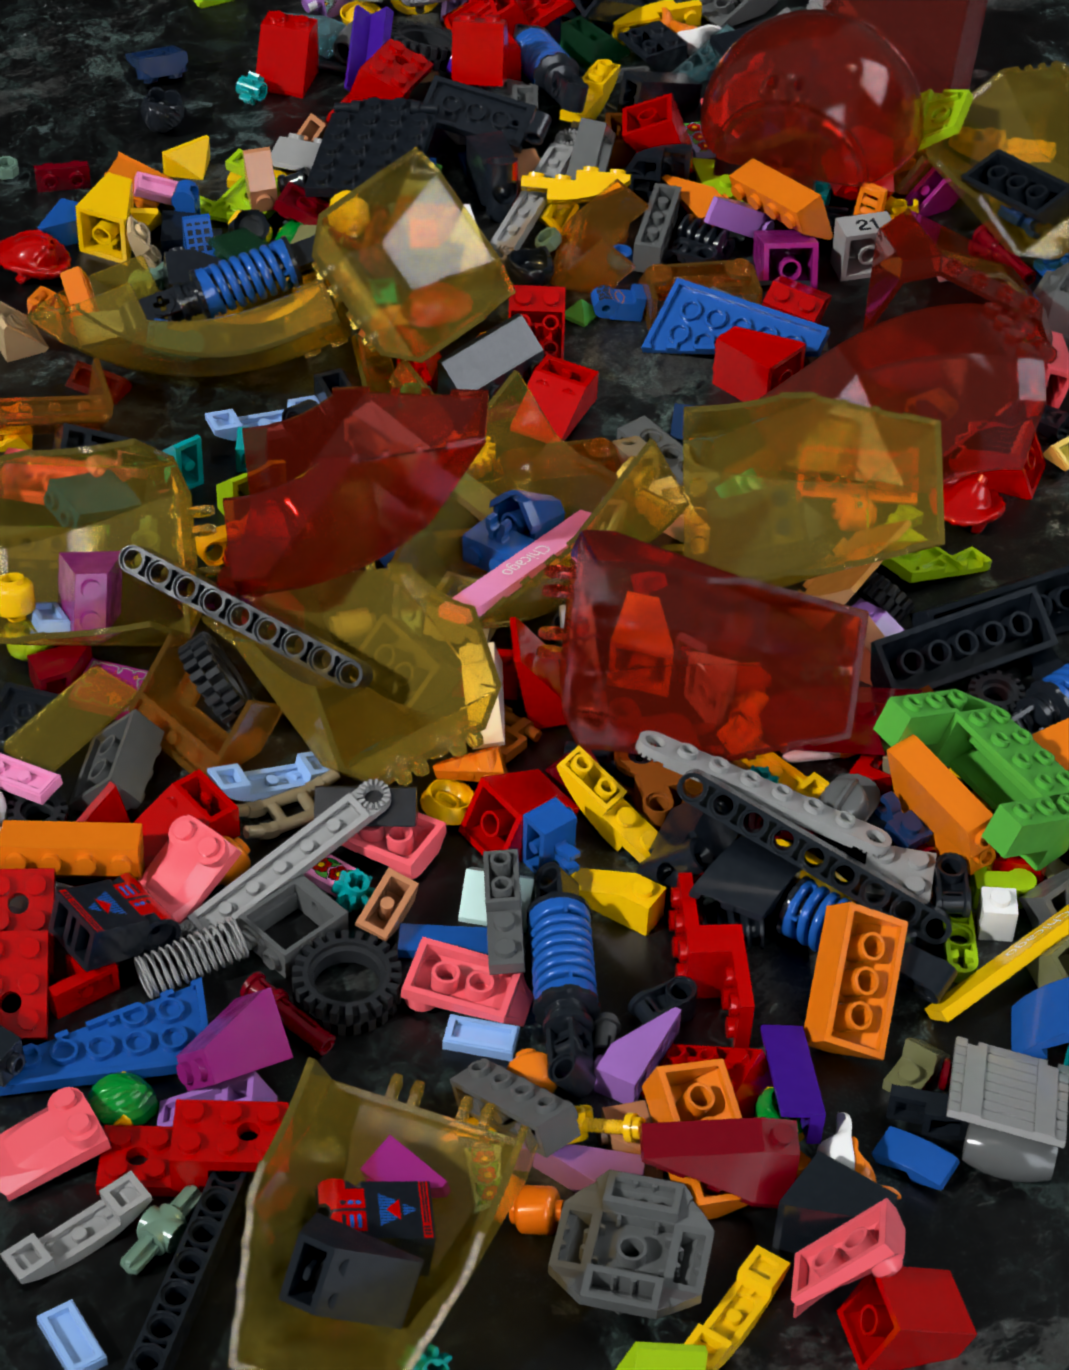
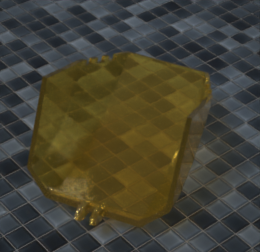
M514 370L439 464L435 472L436 482L433 488H427L423 496L425 504L419 515L414 514L410 522L413 528L407 540H401L385 574L395 582L442 608V604L489 573L463 561L462 535L493 513L494 507L489 508L490 500L504 492L515 489L554 496L561 501L564 507V520L580 509L592 513L574 537L566 543L568 548L558 557L555 554L551 555L544 561L546 567L532 579L527 576L520 582L521 588L507 598L505 596L502 597L483 615L470 623L478 629L510 626L509 617L516 616L521 622H525L559 609L560 605H566L590 591L662 534L690 504L655 440L650 438L636 457H629L615 473L578 454L555 434L520 373Z

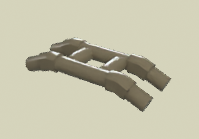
M333 767L323 775L306 782L305 785L264 800L259 799L254 802L236 804L239 807V817L258 818L266 815L268 812L273 819L271 822L259 823V825H245L243 828L244 838L273 839L279 837L284 832L309 824L314 820V800L312 797H315V786H330L341 777L336 769ZM298 801L305 811L287 817L281 807Z

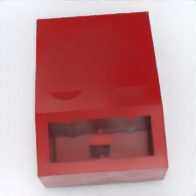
M510 285L508 319L517 313L523 315L542 346L544 357L548 354L564 360L566 287Z
M547 354L533 371L507 429L560 447L596 401L599 371Z
M200 769L172 783L133 822L142 823L145 870L168 841L171 824L181 816L190 815L195 817L221 836H228L232 839L240 836L239 807Z
M671 1044L658 1066L724 1059L742 1118H754L755 1103L758 1097L767 1087H774L767 1057L763 1049ZM642 1090V1092L640 1093V1095H641L642 1098L645 1099V1095H644V1092H643V1090Z

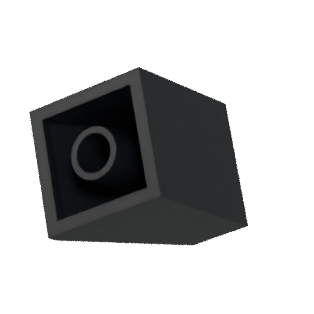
M818 1151L779 1201L772 1246L778 1250L796 1253L885 1198H888L896 1207L898 1195Z

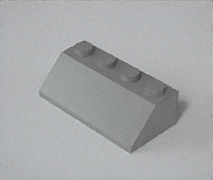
M289 133L288 138L279 136L271 152L273 168L289 172H298L300 168H305L310 174L322 139L314 138L313 142L304 141L303 135Z

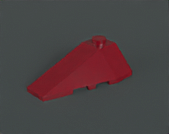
M756 1117L641 1123L639 1126L641 1162L681 1178L689 1176L708 1184L707 1188L718 1193L723 1190L741 1198L740 1202L750 1206L778 1208L779 1201L795 1182L800 1160L797 1120Z

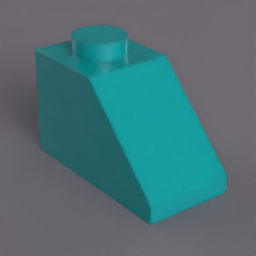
M198 434L158 452L159 465H165L170 468L176 485L180 488L179 494L204 484L202 441Z

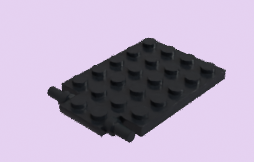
M377 97L363 99L362 101L352 100V103H334L335 113H332L304 187L306 197H333L341 191L349 190L359 194L362 198L412 199L437 124L435 114H439V104H421V101L406 100L404 98L379 99Z

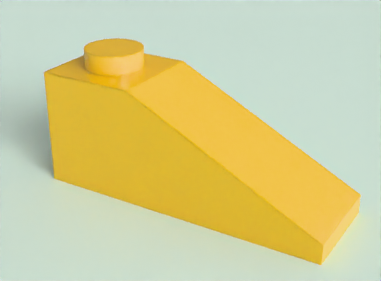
M579 868L578 871L570 875L579 884V896L583 897L590 904L592 910L644 936L650 933L664 915L666 887L638 873Z

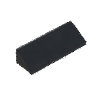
M315 786L314 819L359 786ZM388 786L392 798L389 808L367 825L385 827L416 826L418 820L417 787ZM370 791L365 796V800L375 804L374 802L378 803L383 798V794L379 791Z

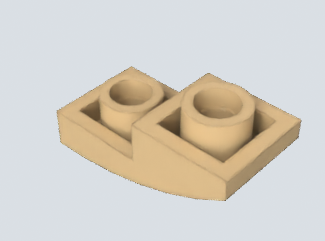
M132 216L128 217L127 237L134 255L145 269L156 268L162 263V255L156 246L150 245L149 228Z

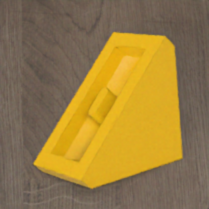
M204 135L163 151V174L169 177L203 180L211 159L209 136Z
M547 204L538 220L547 228H556L564 236L580 206L578 204Z
M130 208V216L138 222H143L150 232L162 224V214L158 208Z

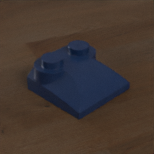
M174 45L125 54L126 60L136 68L137 78L143 79V83L157 82L158 77L167 76L168 79L183 77L182 73L187 71V51Z

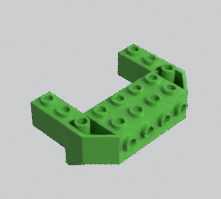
M957 689L889 697L873 729L891 747L914 734L945 766H949L995 811L982 837L1003 858L1021 856L1035 871H1040L1067 852L1069 848V771L1065 770L1055 760L1051 752L1043 749L1032 739L1033 736L1030 732L1021 728L1013 721L1009 712Z

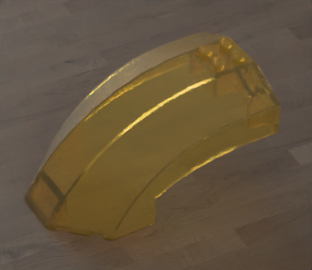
M138 255L88 276L95 295L94 297L69 305L64 289L56 293L54 298L34 305L27 315L29 322L56 340L91 357L128 369L158 375L185 377L233 375L268 368L305 355V358H310L321 353L320 348L330 344L332 347L348 342L347 337L351 336L350 318L332 267L302 276L303 282L316 278L319 279L297 287V292L292 293L293 288H290L287 292L281 291L276 281L278 290L276 296H271L267 289L268 298L265 300H261L259 294L256 293L258 301L252 304L248 297H246L247 306L243 307L244 311L211 319H206L201 314L193 316L192 320L189 321L185 319L181 321L147 320L138 299L163 290H158L144 256ZM165 306L160 308L161 311L167 310Z

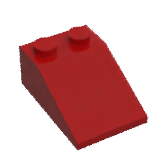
M516 616L509 617L514 661L528 719L534 722V727L537 729L569 724L567 711L573 710L570 691H564V688L570 687L567 668H560L558 656Z

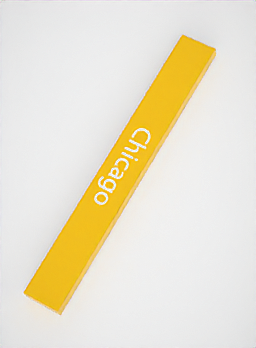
M1069 904L948 991L939 1004L932 1003L926 1007L925 1011L929 1018L950 1022L1068 936Z

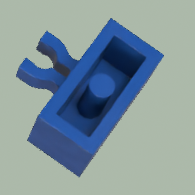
M493 512L462 535L463 561L490 572L535 540L511 530L512 520L508 518L499 524L498 514Z
M556 797L523 815L521 861L534 874L537 873L541 866L548 862H556L569 875L580 868V865L575 861V859L580 857L581 853L576 848V814Z

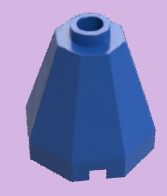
M514 489L490 500L489 508L494 507L493 512L498 514L499 524L508 518L512 520L511 530L534 540H537L564 521V507L561 501L552 495Z

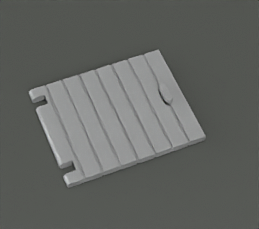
M957 1036L954 1046L946 1116L1064 1148L1067 1134L1069 1066L1058 1064L1056 1068L1049 1066L1048 1060L1021 1054L983 1042H979L975 1046L968 1044V1039Z

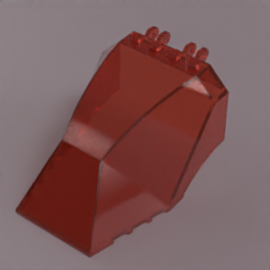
M986 302L985 304H947L928 307L880 322L843 341L751 403L748 411L786 469L819 475L820 471L824 470L839 473L841 480L847 481L849 476L870 480L869 484L871 486L877 487L878 482L898 485V491L932 494L934 488L968 475L995 470L1023 469L1046 404L1044 364L1054 363L1056 358H1058V351L1050 346L1047 338H1041L1040 336H1034L1030 340L1025 338V336L1033 333L1035 324L1031 319L1027 318L1028 315L1024 311L1012 309L1005 313L1002 307L994 302Z
M370 386L332 388L333 394L299 415L264 426L243 428L242 433L250 495L223 498L228 543L222 558L226 567H222L219 570L217 584L234 593L238 592L239 595H248L252 598L301 589L356 571L384 557L409 541L431 523L485 445L489 390L452 389L451 395L431 394L430 388H423L421 390L422 394L400 393V387H392L391 393L370 392Z
M581 530L571 551L570 567L546 565L544 575L547 577L569 579L568 586L547 584L542 589V594L546 597L567 598L564 629L557 626H543L538 630V636L542 639L562 640V647L541 645L538 646L536 655L543 659H561L559 674L562 715L576 746L586 750L638 754L635 746L639 735L643 731L650 730L659 732L682 743L692 744L700 751L712 756L722 757L730 762L747 758L749 761L756 759L757 755L776 751L785 753L794 747L808 744L818 746L851 738L869 618L868 611L742 577L616 531Z

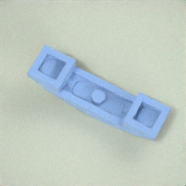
M315 395L288 399L287 408L311 399L316 401L325 413ZM233 409L205 413V419L213 434L223 439L236 441L238 427H268V440L290 435L282 423V412L284 409L237 417Z
M322 749L297 753L294 764L243 772L239 764L236 763L207 768V775L230 799L254 802L305 785L306 782L323 775L333 767L339 775L341 770L328 750Z

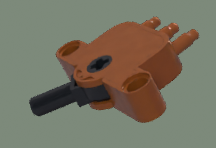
M618 699L612 702L609 707L608 735L612 743L610 750L567 741L564 747V755L572 752L577 746L582 748L589 747L600 766L605 767V770L627 791V795H631L636 811L659 832L670 810L682 804V799L677 792V785L683 775L663 767L661 762H653V759L649 761L647 756L645 758L641 757L642 754H638V751L635 749L640 733L647 730L656 731L682 743L692 744L698 750L712 756L724 758L725 752L722 748L701 750L697 739L714 736L716 730L713 725L692 727L688 720L677 715L642 719L635 702L628 699Z

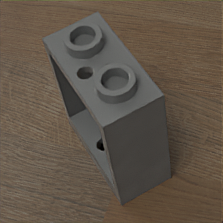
M581 117L566 174L571 176V180H576L577 170H583L584 166L597 167L599 172H607L616 134L607 123Z
M303 874L238 916L239 928L244 936L248 950H253L262 958L269 969H275L285 979L292 974L297 954L302 955V948L306 944L313 948V939L319 936L326 943V933L334 932L335 938L340 939L341 930H348V911ZM296 909H299L319 927L285 950L264 931Z

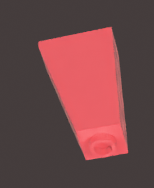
M1035 327L1026 346L1027 411L1037 413L1044 404L1059 409L1069 389V352L1063 334Z

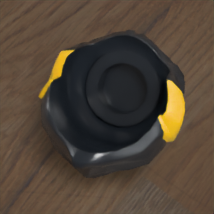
M259 209L237 210L228 222V235L238 252H248L253 248L259 251L261 245H268L271 241L273 228L265 214Z

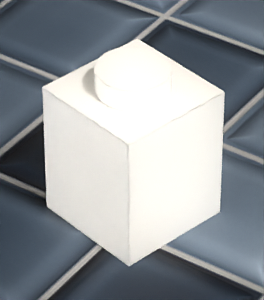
M981 887L976 911L978 940L1013 942L1019 915L1016 888Z

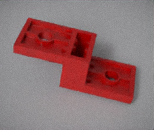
M468 0L444 15L443 19L447 29L452 30V21L459 17L461 13L475 14V18H485V15L488 14L500 15L501 19H507L508 32L513 37L516 24L546 27L551 21L570 12L576 5L572 0Z
M390 38L360 67L350 93L340 103H352V100L362 101L371 97L379 99L404 98L408 100L411 91L431 72L434 63L427 60L422 54L415 53L406 48L403 43ZM334 109L328 114L325 122L329 123L332 113H335Z
M54 868L0 869V1025L20 1037L21 1040H48L49 975H54L55 939L48 931L55 900L56 870ZM16 896H24L29 901L26 911L20 914L11 912L9 908L10 901ZM9 994H17L21 997V1007L14 1013H7L2 1009V1000Z
M692 872L678 873L677 887H671V906L675 909L669 910L668 913L669 930L675 931L676 936L672 937L673 957H678L679 963H676L675 975L676 977L686 976L696 983L697 998L721 997L722 1010H728L729 1017L725 1019L726 1037L733 1039L734 1048H749L755 1005L742 924L700 925L696 899L689 896L690 890L694 885Z
M176 1099L173 1126L104 1125L103 1131L108 1138L111 1149L100 1154L96 1194L100 1195L99 1191L130 1171L134 1173L151 1196L177 1197L186 1186L191 1185L197 1186L203 1192L211 1171L284 1172L289 1102ZM244 1132L258 1134L257 1138L250 1141L239 1138ZM135 1156L147 1158V1161L141 1165H132L128 1162Z

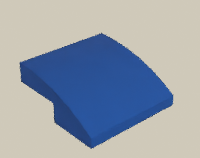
M1069 977L1032 991L1011 1007V1051L1046 1059L1048 1058L1047 1048L1069 1043Z

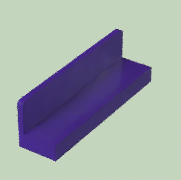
M360 5L354 8L344 84L345 89L349 92L360 67L391 38L394 11L387 6L373 14L366 11Z
M761 1025L760 1032L780 1115L782 1117L800 1118L806 1144H821L826 1112L803 1026Z

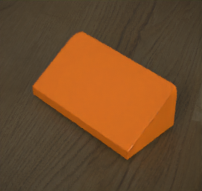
M76 266L60 273L74 320V315L77 313L100 311L89 277L81 267Z

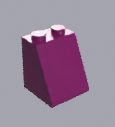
M796 230L754 231L753 259L758 281H773L782 275L792 280H810V287L817 289L819 242L814 237L803 235Z
M121 551L59 552L58 604L71 621L70 632L73 636L106 635L121 614L122 569L118 560Z
M271 987L236 998L176 1056L178 1061L177 1074L181 1083L186 1086L187 1092L215 1085L293 1058Z

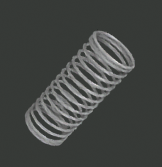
M229 916V918L224 919L223 923L218 921L216 927L210 925L209 930L202 928V933L195 931L194 936L188 934L187 940L181 937L180 943L174 940L172 946L166 944L165 949L158 947V953L151 950L150 956L144 953L143 958L141 956L135 957L136 971L149 998H157V996H160V993L148 968L146 957L153 966L162 991H166L167 988L156 966L154 955L160 962L170 989H175L171 976L163 962L161 951L167 958L177 985L179 987L182 986L179 974L170 958L168 948L175 956L185 983L189 984V978L177 954L176 945L182 952L190 976L193 980L197 979L193 966L184 950L183 941L189 949L200 977H204L201 964L191 946L190 938L197 947L206 972L211 974L210 965L199 945L197 934L204 943L214 970L218 971L219 968L215 956L206 941L205 932L211 939L213 949L221 966L225 968L226 963L213 937L212 928L218 935L229 964H233L231 953L220 933L219 925L225 931L228 944L235 959L240 961V958H248V947L235 919Z

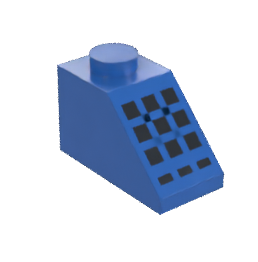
M209 213L182 217L183 247L216 257Z

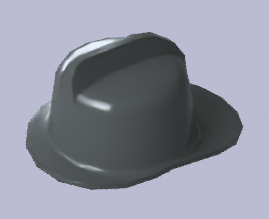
M844 774L837 776L831 781L818 799L825 805L839 811H847L856 818L867 822L878 807L881 795L876 783L868 777L860 774Z

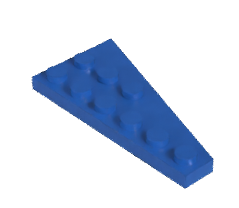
M677 277L641 349L643 353L715 354L716 338L737 326L806 343L805 357H819L831 333L829 327Z
M202 977L190 981L189 987L176 992L172 988L161 992L160 998L145 1004L135 1002L86 1021V1027L69 1033L66 1029L54 1034L55 1039L40 1045L30 1043L23 1046L26 1063L22 1071L14 1076L5 1087L0 1086V1096L92 1085L108 1074L121 1073L122 1071L133 1073L141 1078L177 1074L178 1061L176 1056L208 1026Z

